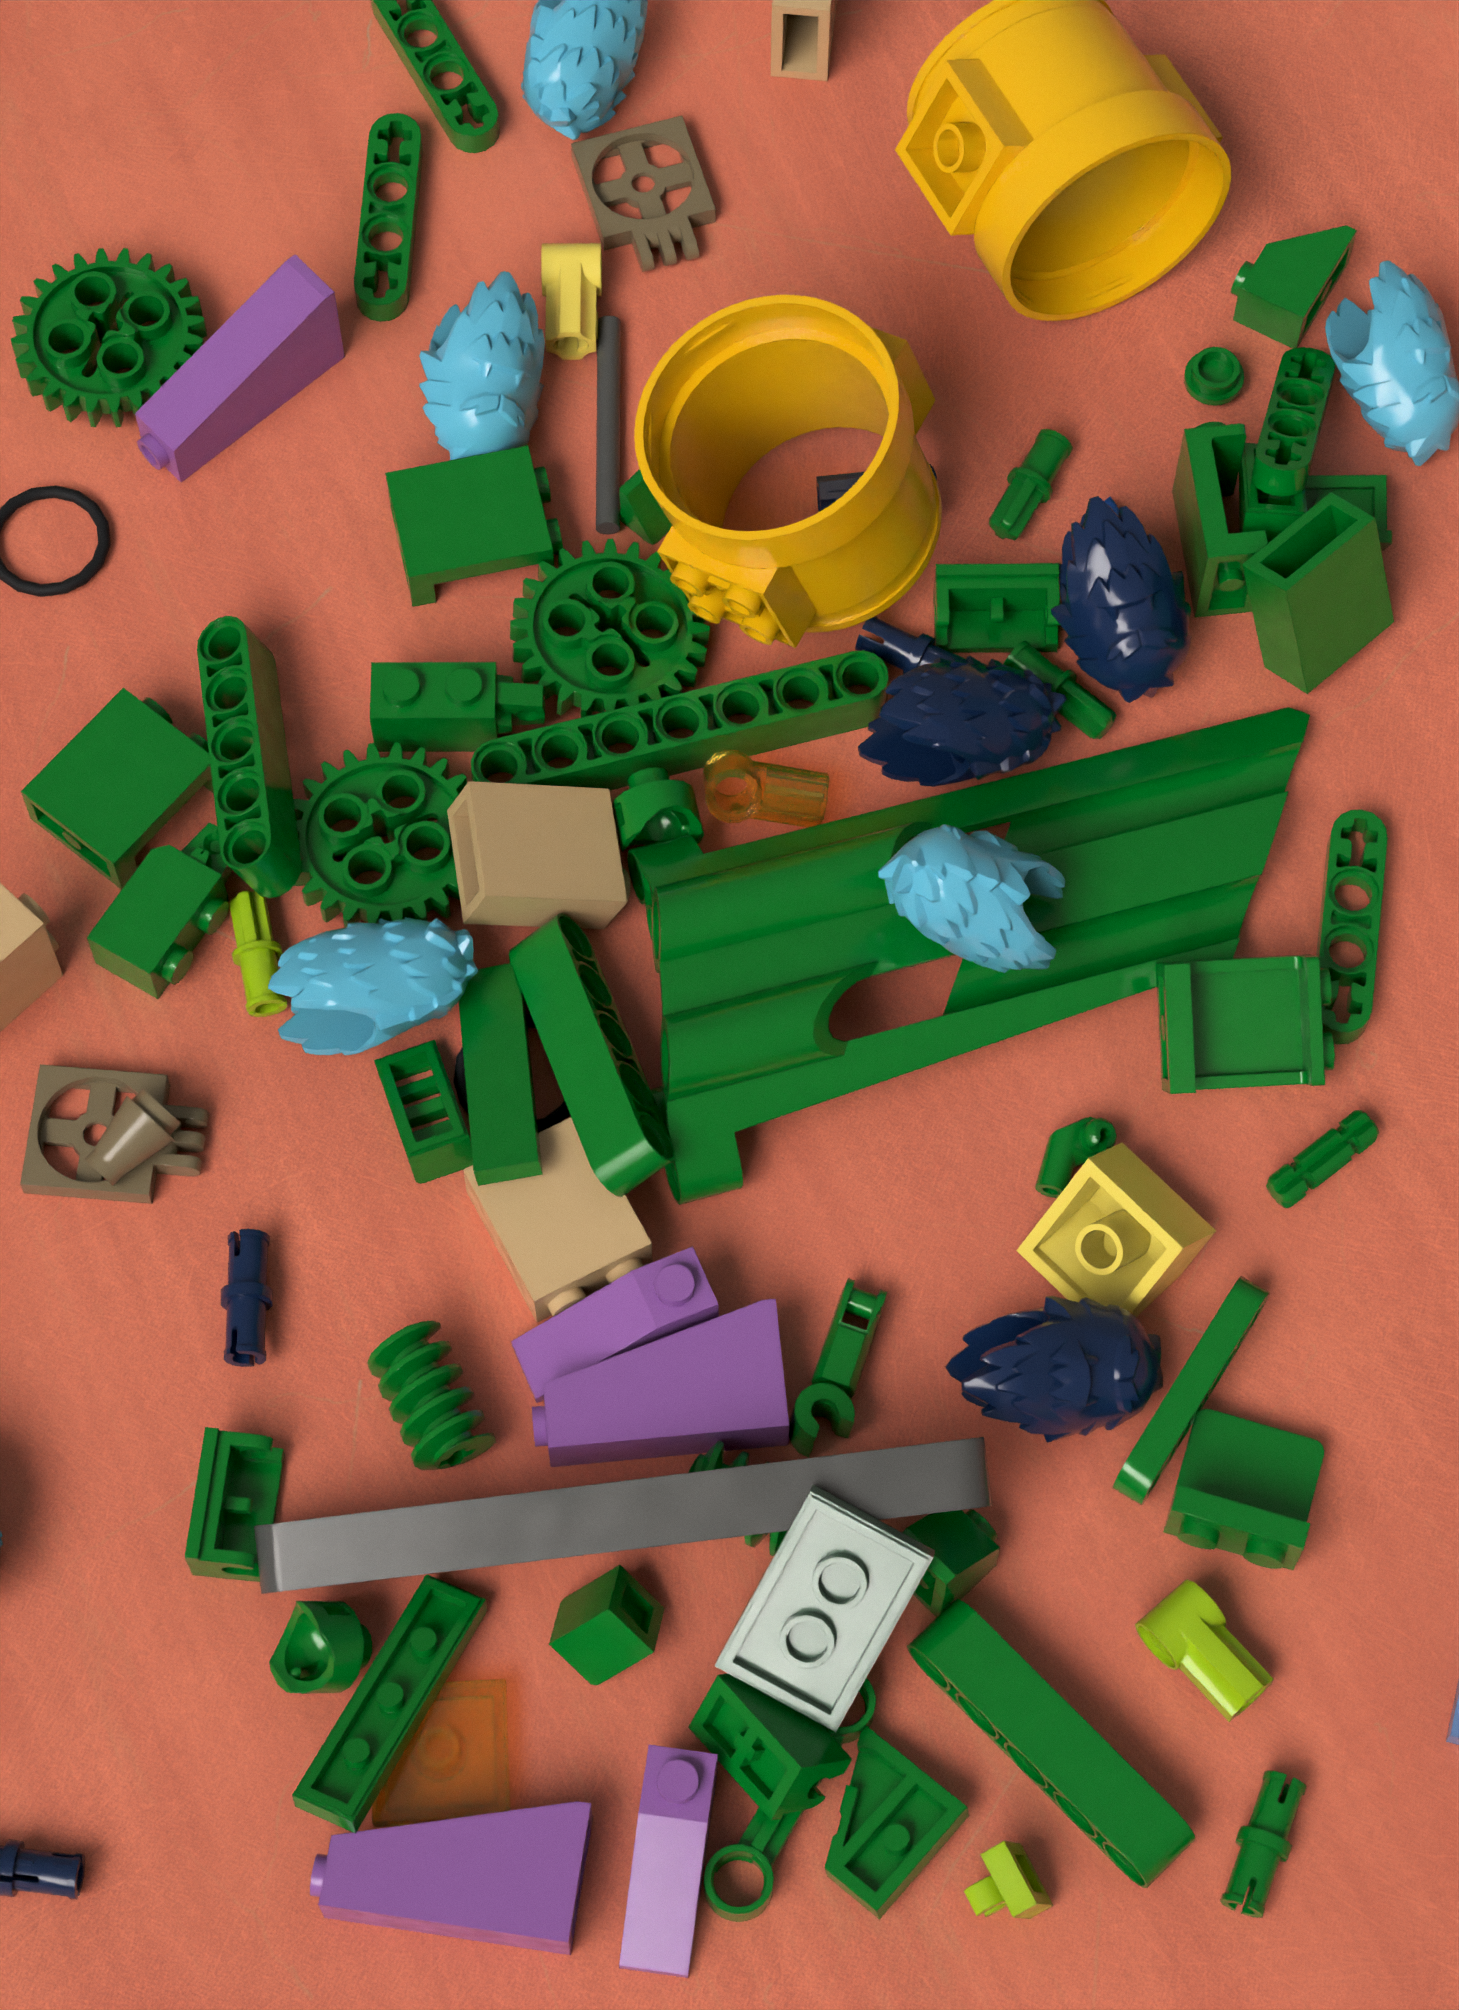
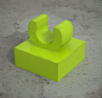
M1003 1841L980 1854L991 1876L974 1883L964 1890L976 1916L984 1913L985 1917H988L1008 1907L1013 1918L1031 1919L1053 1906L1021 1843Z

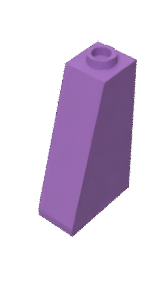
M294 254L285 261L135 413L141 436L137 441V445L147 461L157 470L165 466L180 482H183L342 360L345 356L335 292L297 255Z
M776 1299L758 1301L543 1383L545 1406L532 1407L535 1447L548 1446L551 1467L707 1453L718 1440L724 1442V1451L786 1446L789 1443V1417Z
M575 1801L357 1831L356 1834L350 1832L331 1835L328 1855L317 1854L315 1857L310 1882V1896L320 1897L318 1905L324 1918L571 1955L593 1822L591 1803Z

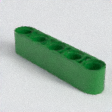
M224 616L217 618L207 625L202 631L197 644L220 853L223 862L261 897L274 898L288 892L296 884L301 874L302 864L276 661L273 653L240 619L233 616Z
M560 913L510 949L509 959L594 1174L608 1191L615 1196L623 1197L675 1160L676 1153L593 947L579 925L569 916Z
M956 1599L907 1646L910 1655L927 1676L1137 1885L1148 1888L1195 1841L1192 1829L1181 1815L964 1601Z

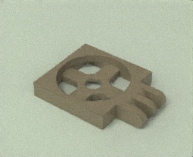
M683 116L571 143L572 159L604 251L632 244L642 272L654 270V257L651 249L658 248L664 266L677 264L673 244L678 242L681 243L687 261L699 258L698 244L692 228L716 222V208ZM666 144L679 152L682 163L657 168L648 163L644 149ZM620 155L625 168L622 177L595 185L593 175L599 161ZM646 176L651 178L655 185L652 190L643 193L636 191L632 187V183L636 178ZM691 186V192L686 200L675 210L666 214L662 203L666 192ZM626 202L630 206L639 209L642 219L625 217L608 207Z
M40 1064L20 1185L23 1192L27 1194L152 1204L157 1174L178 1176L200 1175L202 1160L191 1155H180L177 1152H202L204 1150L205 1135L195 1131L181 1130V1127L196 1129L207 1127L209 1112L198 1107L167 1105L170 1082L168 1076L164 1074ZM71 1088L90 1090L87 1112L77 1120L50 1118L52 1103L64 1092ZM144 1089L171 1113L181 1125L170 1135L174 1139L172 1143L122 1176L112 1186L85 1160L96 1146L85 1142L84 1133L87 1128L95 1124L103 1125L106 1128L109 1126L114 1118L117 1092L134 1093L137 1095ZM45 1145L74 1148L79 1156L76 1180L60 1174L47 1162L43 1156Z

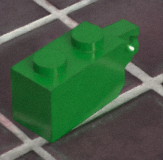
M371 662L370 724L373 741L378 752H390L395 742L400 743L402 752H416L420 747L425 748L426 752H474L481 744L498 738V734L512 732V726L544 724V686L542 684L513 683V677L497 674L496 662Z
M208 823L181 851L171 845L152 848L87 936L96 964L156 999L160 998L170 983L176 985L184 978L193 961V950L205 934H214L227 916L229 899L225 884L233 870L223 862L220 853L218 827L216 825Z

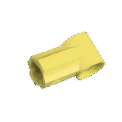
M542 243L541 279L542 296H546V352L554 353L562 360L583 359L585 355L597 351V296H602L601 243Z

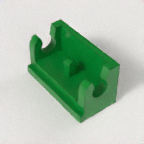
M1059 563L936 564L933 589L935 646L951 653H1009L1022 641H1027L1039 652H1057L1058 625L1060 624L1051 614V609L1060 605Z
M205 1427L185 1551V1560L192 1575L260 1582L254 1526L275 1523L285 1458L284 1449L272 1447L273 1438L258 1434L220 1431L219 1428Z
M728 1673L717 1675L688 1727L711 1753L718 1754L719 1763L770 1820L781 1819L784 1813L806 1810L824 1801L825 1796L817 1787L812 1786L823 1778L831 1779L844 1774L852 1761V1758L820 1723Z

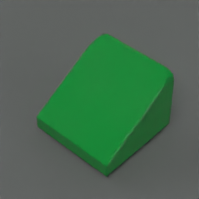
M639 469L619 488L620 518L622 523L648 544L654 545L669 532L672 524L652 495Z

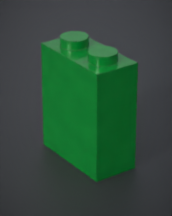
M1332 492L1242 564L1264 667L1306 694L1310 693L1394 623L1376 519Z

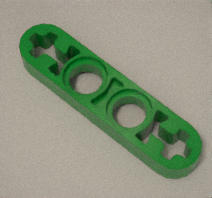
M371 0L375 18L451 143L457 149L467 153H479L492 147L499 138L500 131L499 114L496 104L432 0H406L407 13L403 16L396 0ZM418 30H428L437 36L434 43L423 48L414 47L406 41L411 33ZM443 72H454L463 78L460 85L449 90L437 88L431 83L435 76ZM467 104L468 112L476 123L483 122V126L474 129L470 123H464L461 107Z
M400 113L387 114L378 118L371 126L369 132L355 265L354 287L357 307L364 316L379 322L390 321L399 317L407 308L410 294L423 148L419 125L408 115ZM397 137L404 139L399 149L400 163L390 162L389 146L392 144L393 138ZM392 182L399 183L407 189V193L401 199L391 202L383 201L375 194L380 186ZM381 232H394L402 238L401 244L390 251L377 250L370 244L375 235ZM378 270L387 272L389 289H387L383 298L374 297V293L378 289Z
M1305 347L1293 348L1286 351L1282 356L1258 440L1251 475L1252 483L1256 488L1274 496H1292L1302 492L1306 487L1335 371V363L1332 357L1321 350ZM1277 461L1281 463H1286L1287 465L1277 464Z
M1365 810L1347 811L1334 821L1326 850L1316 956H1319L1320 968H1328L1330 972L1332 998L1330 1006H1322L1323 1032L1332 1033L1334 1044H1349L1357 1040L1365 1032L1373 1006L1388 837L1387 829L1382 820L1375 814ZM1354 831L1363 833L1362 839L1366 843L1360 859V867L1348 866L1352 852V843L1348 839L1351 832ZM1344 885L1358 886L1366 892L1369 897V904L1366 908L1357 911L1345 909L1337 902L1335 891ZM1342 941L1354 943L1361 949L1364 961L1354 968L1339 966L1332 960L1329 948L1333 944ZM1339 986H1350L1346 1008L1347 1012L1351 1015L1347 1023L1336 1022L1335 1012L1331 1011L1338 995Z
M1242 1276L1239 1277L1124 1463L1113 1484V1489L1136 1503L1143 1505L1193 1425L1196 1414L1204 1407L1254 1325L1270 1292Z

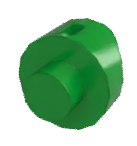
M659 767L639 770L628 778L629 789L615 798L612 804L622 852L631 845H649L685 835H691L697 844L701 842L704 832L692 785L684 781L670 779L668 771Z
M296 1601L291 1618L269 1661L270 1670L277 1684L287 1693H341L351 1687L359 1675L360 1669L364 1668L370 1661L372 1654L371 1634L367 1627L360 1623L354 1609L343 1601Z

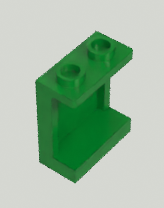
M1207 422L1196 428L1184 429L1172 494L1195 618L1252 612L1242 564L1268 544L1266 530L1228 534L1222 497L1234 494L1247 437L1244 424L1226 425L1221 422Z
M528 445L385 473L391 512L413 607L436 603L435 584L536 565L541 561L554 566V555H559V550L563 548L557 518L546 520L542 505L551 502V493L545 467H533Z
M124 687L21 791L30 819L121 890L137 870L134 856L202 786L214 793L208 742L194 732L186 736L172 725L173 721L170 715L156 701L148 697L141 701Z
M1305 954L1156 962L1161 1083L1163 1091L1169 1094L1196 1093V1090L1297 1084H1307L1310 1086L1325 1085V1071L1333 1070L1335 1053L1332 1033L1323 1032L1322 1006H1330L1332 986L1329 969L1320 968L1319 956Z

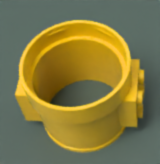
M993 0L968 16L944 37L920 68L912 84L907 102V121L909 126L895 148L896 153L950 236L974 234L975 249L978 257L1011 307L1026 317L1042 321L1070 320L1100 312L1134 296L1159 280L1183 260L1208 232L1225 203L1231 182V165L1225 150L1220 144L1223 138L1221 133L1165 54L1143 55L1123 25L1113 15L1105 0Z
M771 295L748 299L711 314L686 331L662 356L652 371L638 404L634 429L635 452L645 483L672 524L657 552L671 572L670 580L672 583L680 588L688 598L689 603L687 606L693 613L715 624H719L722 618L738 624L739 628L747 636L762 644L772 645L773 641L777 640L796 648L805 632L816 633L840 630L875 617L896 603L920 578L934 553L939 538L942 504L937 480L916 438V434L936 400L907 340L870 327L850 311L825 300L801 295ZM837 427L862 429L883 436L874 459L858 481L842 497L815 515L784 527L769 530L735 531L722 528L728 503L741 479L760 458L783 442L811 431Z

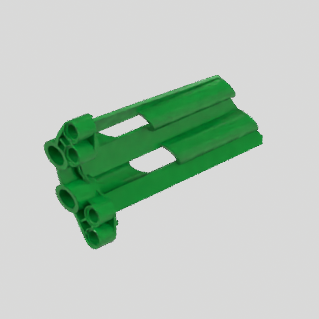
M1287 707L705 854L691 835L629 849L627 860L630 878L639 902L646 906L647 924L652 940L655 970L660 975L662 1003L660 1059L662 1086L652 1088L651 1092L676 1153L675 1160L664 1168L670 1190L677 1204L681 1205L742 1188L743 1174L735 1132L1155 988L1157 987L1156 962L1233 958L1240 940L1239 934L1256 884L1263 873L1288 795V791L1285 792L1297 754L1303 743L1310 715ZM1011 822L1004 840L1015 845L1020 852L1040 856L1042 860L1048 862L1062 873L1065 878V887L1061 888L1063 891L1062 898L1055 899L1031 894L1023 903L1024 912L1036 932L1042 935L1056 949V955L1051 960L1049 968L1039 970L1009 969L1006 973H1002L977 965L973 961L962 959L943 1016L849 1041H841L833 1037L829 1030V1017L832 1009L842 994L856 982L955 956V954L940 944L924 936L905 916H899L895 903L889 904L885 880L878 877V871L908 841L926 830L940 827L943 824L957 827L964 833Z

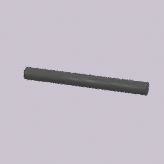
M603 316L598 319L596 531L606 535L615 534L620 530L621 321L615 316Z

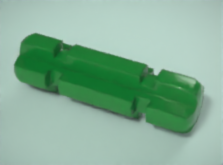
M1353 1111L1339 1122L1340 1126L1337 1130L1331 1128L1296 1155L1291 1166L1285 1164L1270 1175L1266 1185L1269 1194L1283 1208L1292 1207L1306 1196L1305 1192L1309 1190L1308 1187L1310 1189L1318 1187L1352 1160V1155L1355 1153L1360 1154L1376 1141L1379 1129L1375 1122L1364 1111Z

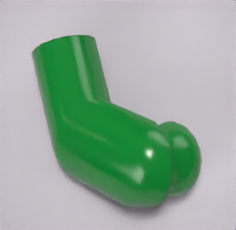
M1089 1117L1054 1131L1047 1142L1035 1189L1045 1196L1057 1198L1070 1182L1075 1167L1083 1165L1089 1157L1115 1145L1117 1134L1113 1124L1104 1118Z

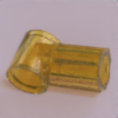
M723 750L714 754L706 762L703 769L705 803L710 813L718 820L726 823H740L751 818L808 828L820 825L824 819L828 800V773L753 761L747 754L737 750ZM729 777H737L748 783L746 788L736 795H725L716 789L722 780Z

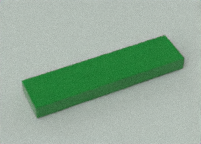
M511 963L481 968L468 981L465 992L458 1001L473 1171L478 1186L543 1175L525 998Z
M426 1574L292 1794L295 1807L356 1834L488 1611L486 1599Z

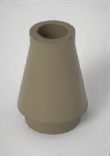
M142 1089L132 1100L128 1096L125 1098L96 1147L85 1160L114 1186L122 1176L172 1143L174 1139L170 1135L181 1123L146 1090Z

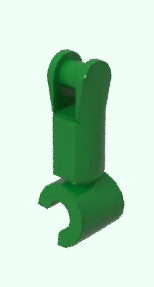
M850 1278L847 1279L838 1300L811 1380L812 1385L801 1391L795 1401L789 1419L790 1442L798 1453L808 1458L820 1428L818 1422L813 1417L820 1416L828 1419L835 1435L847 1439L850 1435L855 1418V1410L851 1398L855 1395L887 1295V1291L882 1289L876 1295L853 1287L855 1280ZM844 1312L868 1319L867 1329L864 1330L841 1322Z

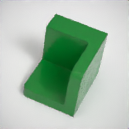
M618 1565L561 1601L549 1645L591 1685L596 1686L654 1653L665 1608L621 1565Z

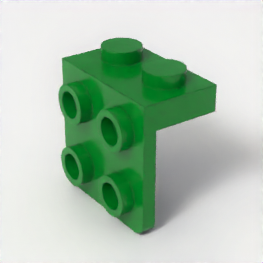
M1212 1409L1200 1410L1193 1421L1163 1532L1177 1536L1179 1540L1193 1547L1209 1550L1218 1548L1242 1555L1247 1561L1261 1567L1271 1569L1283 1567L1294 1570L1304 1549L1310 1527L1307 1519L1324 1457L1322 1444L1312 1438Z

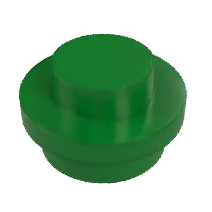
M1209 347L1200 351L1189 360L1184 373V384L1188 393L1195 400L1207 405L1217 406L1231 402L1239 395L1244 383V371L1237 357L1231 351L1221 347Z

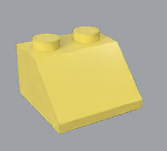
M1120 1143L1089 1157L1016 1251L1067 1300L1080 1302L1082 1298L1087 1297L1105 1306L1109 1304L1117 1305L1137 1317L1183 1273L1216 1230L1126 1145Z

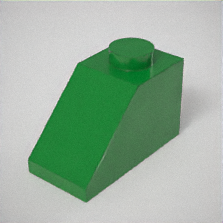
M1345 225L1266 244L1256 262L1253 264L1245 261L1234 280L1231 294L1238 296L1233 320L1292 349L1298 348L1347 267L1357 230Z
M969 1509L966 1513L962 1510L928 1514L908 1526L902 1532L935 1550L934 1558L913 1595L936 1617L956 1599L961 1600L997 1564L1000 1547L995 1541L998 1539V1535L989 1522L973 1509Z

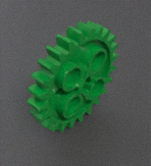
M100 248L97 251L95 263L87 264L84 258L77 253L74 254L75 269L68 272L62 266L55 263L52 265L55 276L53 283L39 278L33 281L38 298L31 296L21 297L20 302L24 315L13 317L12 322L17 336L11 338V344L20 377L26 378L30 394L33 397L42 394L48 411L51 412L63 404L65 415L69 422L75 420L82 411H86L91 427L98 425L103 414H111L115 426L121 427L124 412L132 411L135 415L161 386L204 344L203 338L207 337V329L198 296L191 295L189 281L186 278L175 280L172 265L168 263L155 271L152 255L148 253L137 264L131 263L127 248L122 249L116 261H108L106 252L103 248ZM95 302H104L98 306H88ZM157 321L153 325L142 326L145 322ZM72 348L78 349V350H76V351H74V352H72V353H67V354H63V353H62L63 351H65V350H67V349H72ZM132 368L125 373H114L119 369Z
M608 539L605 544L604 553L596 554L588 541H583L581 557L575 559L567 550L562 548L559 550V568L541 561L538 566L539 581L530 578L524 579L522 595L524 598L514 599L513 617L516 619L510 621V640L516 641L513 643L512 659L513 662L524 663L521 675L523 683L539 680L538 684H542L545 689V700L553 695L558 696V715H563L574 705L580 708V718L592 715L593 712L602 713L680 694L683 690L681 685L688 687L696 685L698 674L696 667H704L706 662L707 648L704 645H707L709 641L710 626L703 624L705 620L688 608L689 600L684 592L670 580L671 572L669 569L665 571L660 569L661 557L657 551L645 561L639 558V543L637 542L631 544L626 554H618L614 540ZM610 590L622 596L608 599L600 596L598 593ZM561 627H569L579 633L563 636L554 632V630ZM654 629L664 633L665 636L650 638L641 634V632ZM611 666L616 667L622 673L608 676L598 672L597 669Z
M395 742L389 757H380L375 744H368L366 760L358 761L354 754L347 749L343 751L344 768L337 770L325 761L321 764L324 778L322 784L307 778L303 780L304 792L308 800L293 799L302 863L301 874L294 886L305 885L302 889L304 903L307 906L322 901L320 910L322 919L325 922H329L342 912L345 928L348 923L360 922L361 920L379 924V919L391 922L403 920L405 917L428 921L427 912L431 910L436 911L447 919L451 916L448 897L451 896L460 900L447 810L467 784V778L464 774L448 779L450 771L448 760L445 758L428 767L426 750L422 747L414 753L410 760L403 759L401 745ZM402 796L412 797L416 800L414 804L406 808H394L389 805L392 800ZM429 818H435V819H437V822H432V821H427V820H428ZM348 819L358 822V825L350 831L339 832L331 829L335 823L341 820ZM387 836L390 842L384 844L380 837ZM430 847L441 851L438 856L430 860H419L413 857L414 853L422 848ZM335 857L344 858L341 862L334 861ZM376 871L383 874L374 883L362 884L355 881L356 877L363 872Z

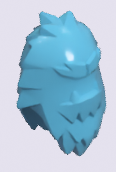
M538 0L534 6L530 23L521 89L524 92L522 97L541 121L564 136L576 140L579 138L580 133H587L603 125L616 114L612 109L627 97L622 89L636 76L633 68L636 65L644 40L647 0Z
M1383 261L1379 264V276L1369 280L1374 309L1368 310L1366 314L1355 303L1344 298L1337 307V313L1331 311L1326 319L1327 343L1331 357L1341 373L1339 381L1351 398L1360 406L1361 414L1366 422L1385 439V447L1395 451L1407 452L1415 465L1421 466L1437 449L1444 451L1449 449L1451 434L1456 430L1459 423V381L1455 372L1451 352L1452 347L1444 316L1438 303H1435L1428 289L1414 274L1407 275L1391 261Z
M500 272L488 288L484 281L478 282L469 304L461 313L458 305L455 304L450 307L443 316L440 325H436L429 345V351H421L419 354L427 378L426 381L419 385L428 401L422 408L435 427V435L439 438L437 443L450 452V460L526 446L530 439V430L538 418L539 410L537 409V404L544 387L540 383L545 348L543 329L538 328V313L531 294L524 293L521 296L518 285L509 272Z
M946 824L926 830L908 841L878 871V877L885 880L889 904L895 903L899 916H905L928 939L940 944L951 953L965 960L973 961L982 967L1006 973L1009 969H1047L1050 966L1051 960L1056 955V949L1042 935L1036 932L1024 912L1023 903L1031 894L1055 899L1062 898L1063 891L1061 888L1065 887V878L1061 872L1048 862L1042 860L1040 856L1020 852L1015 845L988 831H974L971 835H967L961 829Z
M407 917L403 920L391 922L379 919V924L348 923L346 928L325 931L289 947L278 961V967L281 968L271 976L268 984V989L293 997L291 1000V1011L295 1015L278 1029L281 1039L301 1044L305 1053L314 1055L343 1053L346 1056L358 1054L433 1018L440 1019L444 1017L458 1003L465 992L468 981L478 972V968L473 961V938L470 932L466 929L453 931L437 918L432 922Z

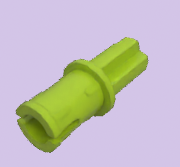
M242 891L232 898L229 903L237 948L232 952L234 964L241 967L247 1001L246 1010L249 1012V1015L254 1017L272 1016L287 1008V1001L284 995L277 994L268 989L271 976L279 970L278 959L283 954L282 947L273 938L266 897H261L255 891Z

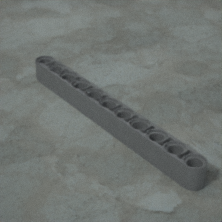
M984 1437L257 1525L254 1526L261 1594L788 1531L812 1485L821 1488L878 1520L993 1506Z

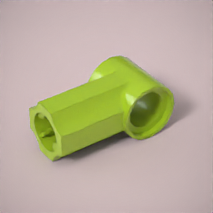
M1187 1579L1135 1624V1627L1148 1649L1168 1668L1172 1670L1179 1668L1230 1722L1256 1701L1272 1684L1274 1679L1225 1627L1227 1626L1226 1619L1213 1599L1200 1586Z

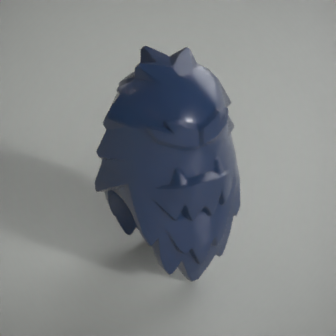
M1099 496L1090 498L1086 513L1083 515L1080 524L1077 521L1072 523L1071 531H1068L1064 537L1062 564H1059V585L1062 604L1053 607L1051 614L1069 635L1064 641L1079 657L1076 663L1085 673L1107 688L1119 691L1127 703H1131L1142 695L1152 698L1157 693L1158 688L1174 685L1173 672L1185 661L1190 648L1192 637L1188 627L1191 607L1185 601L1183 572H1171L1161 545L1152 534H1146L1139 519L1127 506L1120 507L1118 516Z
M971 656L967 657L966 662L959 660L949 661L938 657L934 660V663L924 664L898 676L888 685L885 692L894 695V697L881 707L879 713L881 718L868 724V731L873 732V734L858 746V752L860 757L872 763L882 765V775L904 782L919 781L921 786L935 787L958 783L972 778L980 780L990 774L999 772L1004 774L1022 765L1035 762L1047 750L1051 742L1052 733L1061 731V725L1055 716L1061 710L1067 698L1064 694L1052 692V684L1042 683L1030 669L1022 672L1020 669L1005 666L994 659H991L988 665Z
M1047 1296L1044 1307L1010 1313L998 1317L989 1323L979 1325L963 1335L962 1340L968 1346L954 1355L945 1366L951 1377L962 1382V1396L967 1401L984 1407L981 1409L982 1416L1020 1423L1019 1428L1031 1434H1044L1047 1443L1077 1433L1086 1436L1103 1426L1106 1430H1112L1141 1412L1152 1393L1163 1387V1374L1160 1367V1337L1155 1334H1147L1140 1320L1129 1311L1117 1305L1109 1304L1105 1306L1087 1297L1082 1298L1080 1302H1075L1055 1296Z

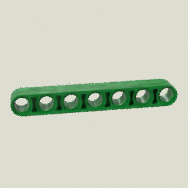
M864 650L851 651L492 739L481 744L474 751L471 759L472 780L475 782H490L487 779L491 775L505 772L514 776L505 783L605 788L611 791L627 787L628 778L633 773L646 768H664L668 771L669 776L866 728L870 722L881 718L879 716L881 707L887 702L885 690L888 687V668L884 661L874 653ZM853 685H864L873 691L867 694H856L850 692L847 688ZM795 699H804L810 701L813 706L806 709H797L787 703ZM735 714H746L754 719L748 723L737 724L731 722L728 718ZM685 728L691 730L694 734L687 738L678 739L671 737L668 733L674 729ZM616 743H626L634 747L629 752L619 754L608 750L610 746ZM564 757L574 761L572 765L566 768H554L548 765L551 760Z

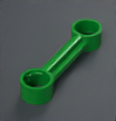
M867 1678L859 1690L865 1702V1715H862L856 1723L850 1726L839 1727L836 1732L822 1725L840 1746L843 1743H850L859 1739L860 1733L867 1726L870 1728L873 1722L876 1696L873 1686ZM822 1779L816 1782L812 1787L818 1788ZM758 1807L739 1842L720 1849L711 1857L704 1873V1892L709 1906L717 1915L729 1921L744 1922L759 1916L767 1908L773 1894L774 1877L772 1866L804 1810L784 1813L781 1819L770 1820ZM735 1860L753 1863L761 1870L764 1876L761 1897L754 1903L744 1907L727 1905L718 1896L714 1888L715 1872L717 1873L726 1863Z

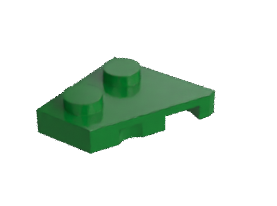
M867 1726L859 1736L857 1744L859 1752L850 1786L846 1785L840 1807V1824L837 1833L832 1837L824 1868L827 1877L880 1920L970 1815L965 1804Z

